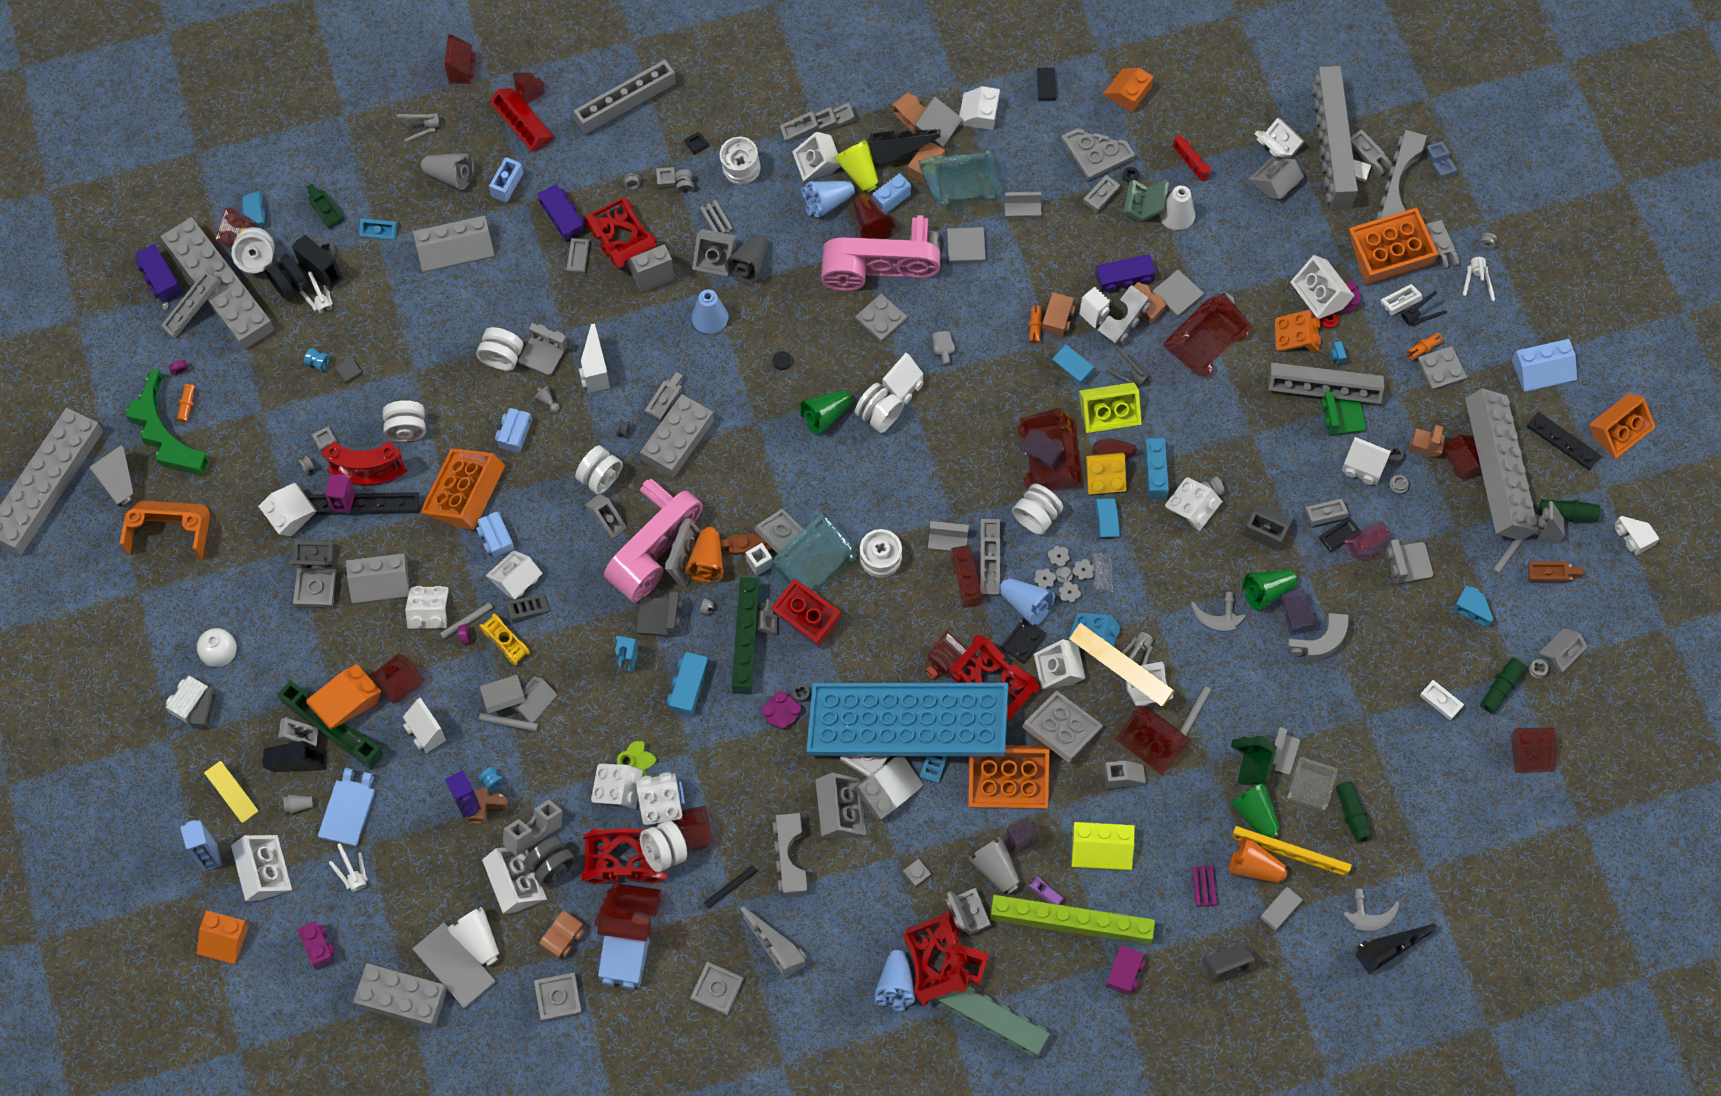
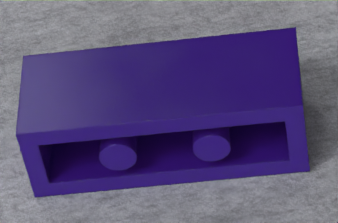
M555 184L537 193L541 206L565 242L585 233V221L581 215L578 216L576 214L577 210L572 202H568L567 194L563 188L560 189Z
M155 244L135 253L138 259L135 263L140 272L145 271L146 274L143 277L148 285L152 284L153 287L150 289L155 298L159 297L162 303L182 294L177 281Z
M1147 254L1097 265L1095 274L1101 292L1112 293L1119 288L1128 289L1137 282L1148 285L1154 281L1156 272L1151 256Z
M461 770L446 778V784L463 818L476 815L481 807L464 771Z

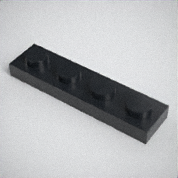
M1537 412L1527 425V428L1587 470H1590L1601 456L1540 412Z

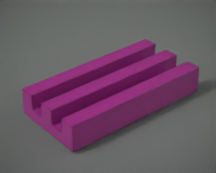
M1213 865L1208 867L1193 866L1192 873L1196 907L1216 906ZM1199 871H1201L1204 902H1200L1197 874ZM1205 871L1209 872L1212 902H1208Z

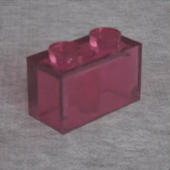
M1381 521L1370 524L1343 542L1354 558L1362 557L1392 539L1384 522Z

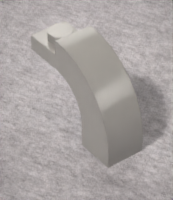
M1329 613L1326 619V633L1321 638L1312 641L1289 639L1286 652L1291 653L1293 656L1306 654V661H1317L1330 656L1339 648L1348 628V615Z

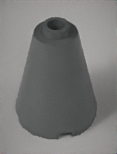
M753 235L727 259L725 268L728 274L731 273L735 276L734 280L746 285H751L753 282L758 281L768 248L766 238L762 235Z

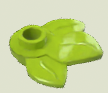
M636 741L629 745L627 751H623L618 755L617 765H625L623 760L629 757L631 761L628 765L643 770L642 777L647 776L645 769L651 767L657 759L651 753L644 751L645 744L643 741Z

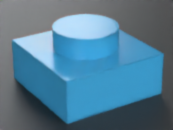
M1342 341L1334 342L1332 350H1330L1331 359L1336 362L1337 366L1344 365L1347 358Z

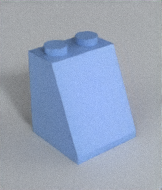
M606 924L598 974L602 984L607 986H614L615 983L621 984L623 988L633 990L634 987L640 988L649 945L647 930Z

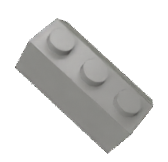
M404 553L346 560L347 579L352 604L408 597V565Z
M830 773L815 779L821 837L838 839L866 836L863 801L853 788L861 782L860 778Z

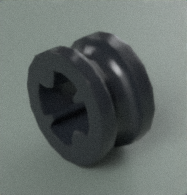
M1134 167L1126 168L1122 176L1123 181L1126 184L1133 180L1138 181V170ZM1128 173L1134 174V178H1128Z

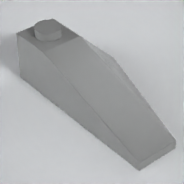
M745 907L740 908L741 915L785 979L805 967L806 956L800 948L797 950L794 944Z

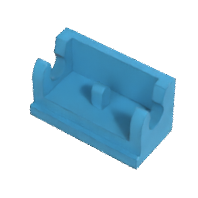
M1066 344L1052 359L1081 384L1086 382L1095 373L1094 366Z
M616 636L615 652L619 656L618 666L621 668L623 660H629L628 671L634 672L638 656L636 639Z

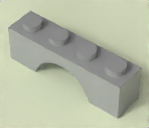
M800 813L776 815V822H773V833L778 834V841H774L775 853L780 854V860L776 861L777 873L781 872L782 880H778L779 892H783V898L807 895L806 872L795 867L788 857L791 845L796 840L802 838Z

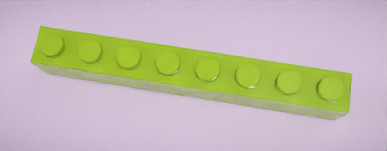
M998 895L993 896L990 915L991 921L1151 945L1155 923L1153 919Z

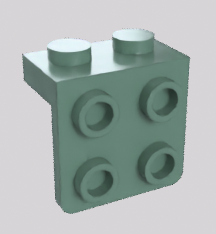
M1135 180L1129 182L1123 213L1138 222H1142L1163 212L1169 182L1163 180L1148 188Z

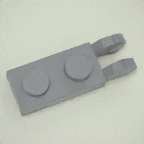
M1363 130L1350 137L1352 148L1367 164L1372 166L1379 176L1384 174V169L1378 161H1381L1388 170L1391 169V166H1393L1392 162Z
M1439 220L1425 224L1438 252L1437 258H1439L1442 267L1448 268L1449 266L1446 255H1450L1453 265H1459V258L1443 221Z

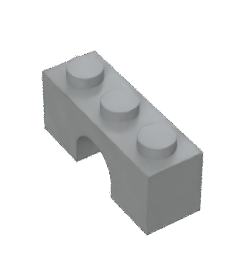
M1132 285L1120 299L1128 307L1126 317L1116 320L1108 315L1098 331L1117 345L1127 339L1129 335L1127 332L1131 327L1134 328L1138 324L1139 316L1142 312L1146 313L1151 306V299Z
M547 800L534 809V815L529 823L524 824L518 819L504 828L503 845L515 856H518L561 827L562 810L552 801Z

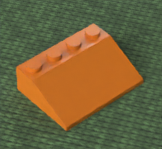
M1418 208L1349 228L1358 267L1366 285L1433 265L1438 257V252Z
M451 448L419 513L458 528L474 530L478 523L477 520L480 519L505 468V464L493 453Z
M1006 745L1005 756H969L968 807L1048 808L1049 747L1045 745Z

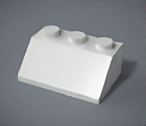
M1315 255L1310 258L1291 281L1293 287L1318 319L1342 310L1354 297V294L1328 260Z
M245 835L231 845L245 901H261L292 891L278 835Z
M496 848L482 859L503 914L518 912L547 900L542 886L535 880V873H530L524 866L523 862L529 854L528 850L515 856L507 848Z

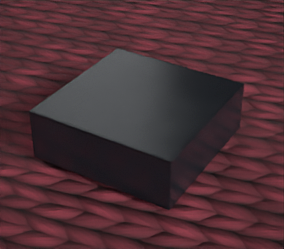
M700 132L684 139V143L693 155L709 147V144Z

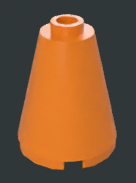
M706 527L700 531L685 567V574L688 575L689 573L691 579L695 581L711 582L710 579L718 578L717 581H720L723 578L720 536L715 528Z
M1244 836L1239 841L1237 846L1240 848L1237 852L1234 851L1232 855L1229 873L1273 883H1279L1280 880L1283 881L1287 875L1285 864L1252 839Z

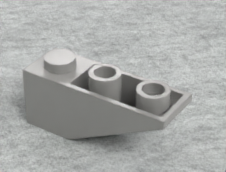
M1550 501L1547 507L1543 509L1542 516H1539L1537 523L1539 532L1534 535H1537V541L1561 543L1564 538V518L1555 504Z

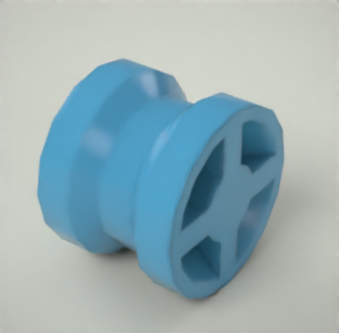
M495 767L486 769L478 777V780L485 784V788H488L489 792L497 788L504 781L502 776L497 775Z

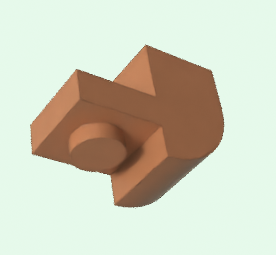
M1435 425L1432 432L1416 428L1411 437L1408 452L1426 457L1441 455L1445 442V437L1442 434L1443 427Z
M488 788L474 791L481 809L478 810L476 815L465 817L464 819L466 823L486 824L488 809L508 810L507 797H504L502 794H492V796H489Z

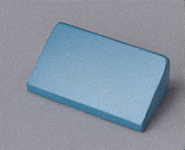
M360 218L359 237L395 240L399 221Z

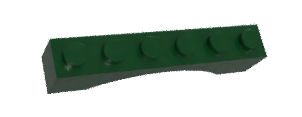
M740 577L732 694L752 695L755 636L760 593L759 578Z
M291 680L277 694L282 704L311 726L318 728L319 732L371 770L382 758L383 753L379 746L344 723L330 730L306 703L307 699L311 696Z

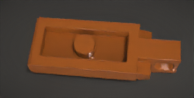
M758 533L728 536V539L720 540L721 551L729 550V554H746L747 551L761 543L768 552H772V547Z
M1530 561L1527 564L1529 582H1571L1573 578H1581L1583 575V567H1572V564H1568V562Z

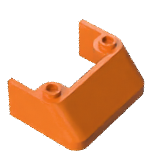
M140 501L125 514L120 545L126 555H130L135 528L140 527L144 521L182 523L185 530L195 532L193 550L198 559L203 560L210 511L202 504Z

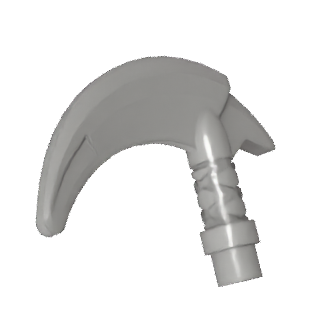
M1226 592V610L1223 616L1206 614L1194 602L1191 603L1192 609L1199 621L1217 631L1237 629L1236 626L1245 618L1244 614L1236 616L1232 611L1234 603L1233 592Z
M1355 889L1354 897L1357 912L1354 914L1345 912L1344 916L1355 925L1353 927L1355 929L1375 931L1385 927L1394 919L1399 908V902H1396L1386 913L1368 915L1364 911L1365 895H1363V889Z

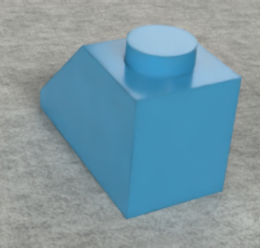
M1466 585L1453 611L1488 628L1493 617L1484 594L1477 588Z

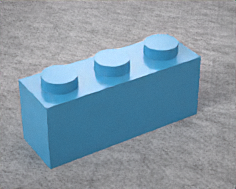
M1165 438L1146 439L1144 455L1147 498L1167 499L1169 488Z
M685 652L684 658H680L678 663L680 671L678 676H674L672 683L674 690L673 693H669L667 698V704L671 712L693 716L709 665L708 657Z

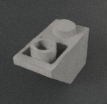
M1129 761L1105 763L1106 789L1146 785L1142 764Z

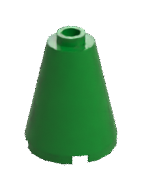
M840 390L805 399L799 403V412L801 417L804 416L808 421L805 425L813 434L817 435L823 433L851 407L852 397L850 393Z
M1290 569L1248 573L1242 579V588H1245L1247 592L1244 596L1254 610H1262L1295 588L1298 578Z
M1258 784L1230 801L1231 806L1258 834L1270 838L1279 834L1277 830L1280 829L1265 784Z

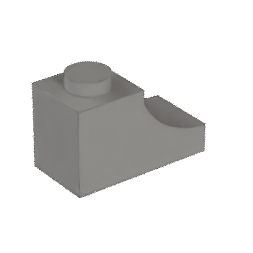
M288 718L281 719L279 739L286 741V744L304 740L316 746L318 728Z

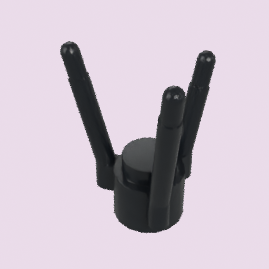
M1437 291L1432 292L1419 304L1415 303L1402 311L1401 318L1407 325L1413 324L1416 326L1421 322L1447 313L1444 310L1419 319L1421 313L1418 309L1435 296Z

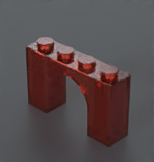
M613 883L611 890H607L606 898L603 900V905L600 906L599 914L596 915L595 927H598L597 935L646 942L650 934L651 916H657L659 911L661 889Z

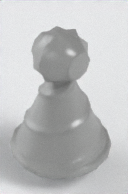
M549 386L543 389L539 387L537 389L539 392L535 395V399L550 405L551 412H558L560 409L559 404L553 403Z

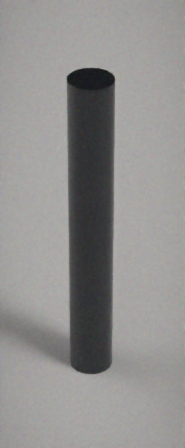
M749 867L706 900L704 904L707 908L712 907L756 873L754 867Z

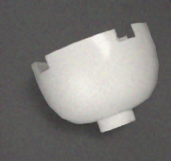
M212 628L205 631L199 637L197 653L201 661L207 666L223 667L235 657L237 643L226 630Z

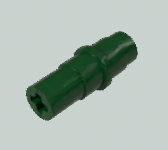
M1541 499L1539 516H1542L1543 509L1552 501L1565 520H1572V522H1598L1600 505L1578 502L1576 499L1574 501Z
M1511 658L1501 672L1495 675V680L1481 701L1480 707L1490 714H1495L1510 692L1516 689V684L1526 669L1525 664L1516 658Z
M1348 781L1336 786V791L1345 815L1344 821L1348 824L1356 843H1363L1372 839L1373 835L1367 819L1368 813L1364 811L1353 783Z

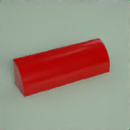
M513 88L497 89L490 103L531 151L539 150L554 138Z

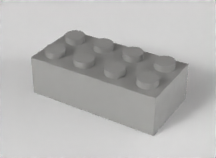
M681 394L640 451L641 461L673 479L714 422L713 411Z
M366 963L353 1003L357 1008L434 1029L447 993V988L444 984Z

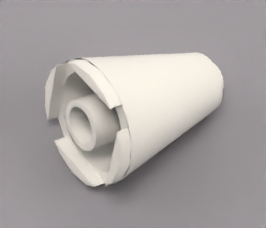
M1177 186L1173 189L1165 201V209L1159 213L1162 224L1171 230H1184L1194 222L1195 209L1190 190L1185 186Z
M482 907L459 919L457 925L454 926L452 924L447 928L449 933L482 965L486 963L489 966L498 960L496 956L499 955V951Z

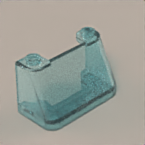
M996 150L948 157L940 155L919 161L920 170L934 201L938 202L939 205L949 204L950 200L983 196L985 200L996 198V194L1002 193Z
M823 512L773 559L771 563L772 576L786 588L795 578L818 595V586L843 562L845 564L848 562L853 563L858 557V549L833 520Z

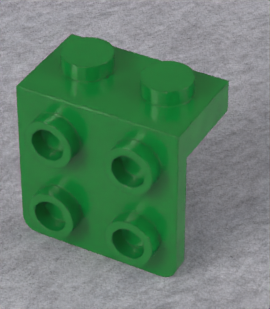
M1333 391L1325 392L1323 399H1321V409L1325 414L1324 424L1328 429L1329 436L1364 432L1366 425L1361 402L1334 399Z

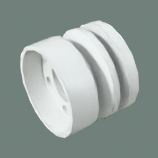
M733 137L722 145L720 160L726 178L738 185H745L754 181L761 170L758 151L754 142L745 137Z
M877 382L860 398L855 408V414L858 417H862V420L865 422L870 420V426L883 433L899 417L904 407V401L894 394L889 395V390L883 388Z
M1032 484L1028 491L1024 493V498L1020 499L1012 508V513L1020 524L1033 533L1042 535L1050 527L1051 520L1056 519L1057 515L1062 512L1063 505L1059 498L1049 489L1039 484Z

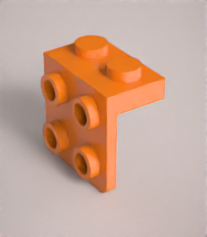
M1310 310L1276 318V350L1282 352L1305 346L1311 353L1319 352V345L1321 344L1318 328H1320L1319 319Z

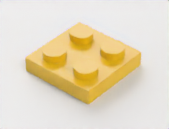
M1124 453L1086 456L1088 494L1126 491Z

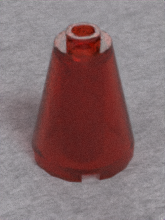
M869 195L857 196L853 205L861 238H889L891 230L895 229L893 218Z

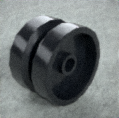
M286 253L277 258L278 266L271 262L263 267L273 287L286 301L295 296L294 288L301 292L309 286L299 267Z

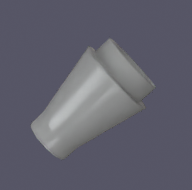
M288 794L287 797H283L284 813L290 812L292 814L313 808L312 796Z

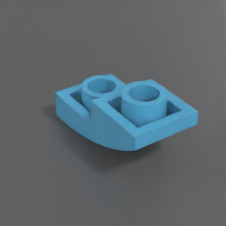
M260 191L243 196V214L245 223L249 222V225H246L248 228L253 226L259 227L265 221V211L262 208L263 196Z
M1095 499L1099 537H1118L1119 524L1115 499Z

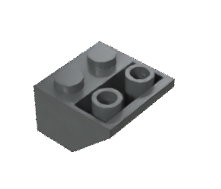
M1258 503L1246 525L1243 535L1279 551L1294 518Z

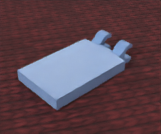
M345 767L342 782L336 780L318 834L319 838L357 847L375 794V790L370 789L374 779L372 774L364 772L362 783L354 782L355 772H353V769Z

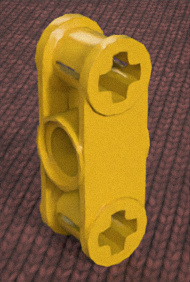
M493 613L487 622L479 625V628L505 654L508 660L516 666L520 659L530 654V651L504 625L502 620ZM502 637L509 638L507 642L503 643L500 641Z

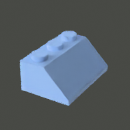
M1570 339L1517 350L1512 358L1523 392L1577 381L1576 355Z

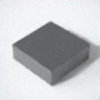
M352 358L336 367V370L346 384L362 375V372Z

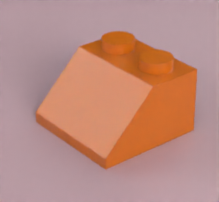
M1140 68L1122 69L1103 95L1133 112L1152 88L1154 76Z
M206 910L199 929L197 955L235 965L249 928L245 920Z

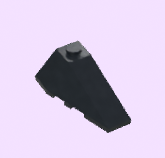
M941 129L918 130L916 134H912L909 130L902 131L899 134H894V131L871 133L868 146L873 164L877 166L885 165L886 162H890L940 138Z
M1434 923L1374 939L1369 943L1366 940L1357 946L1358 950L1355 956L1370 975L1434 932L1437 925Z

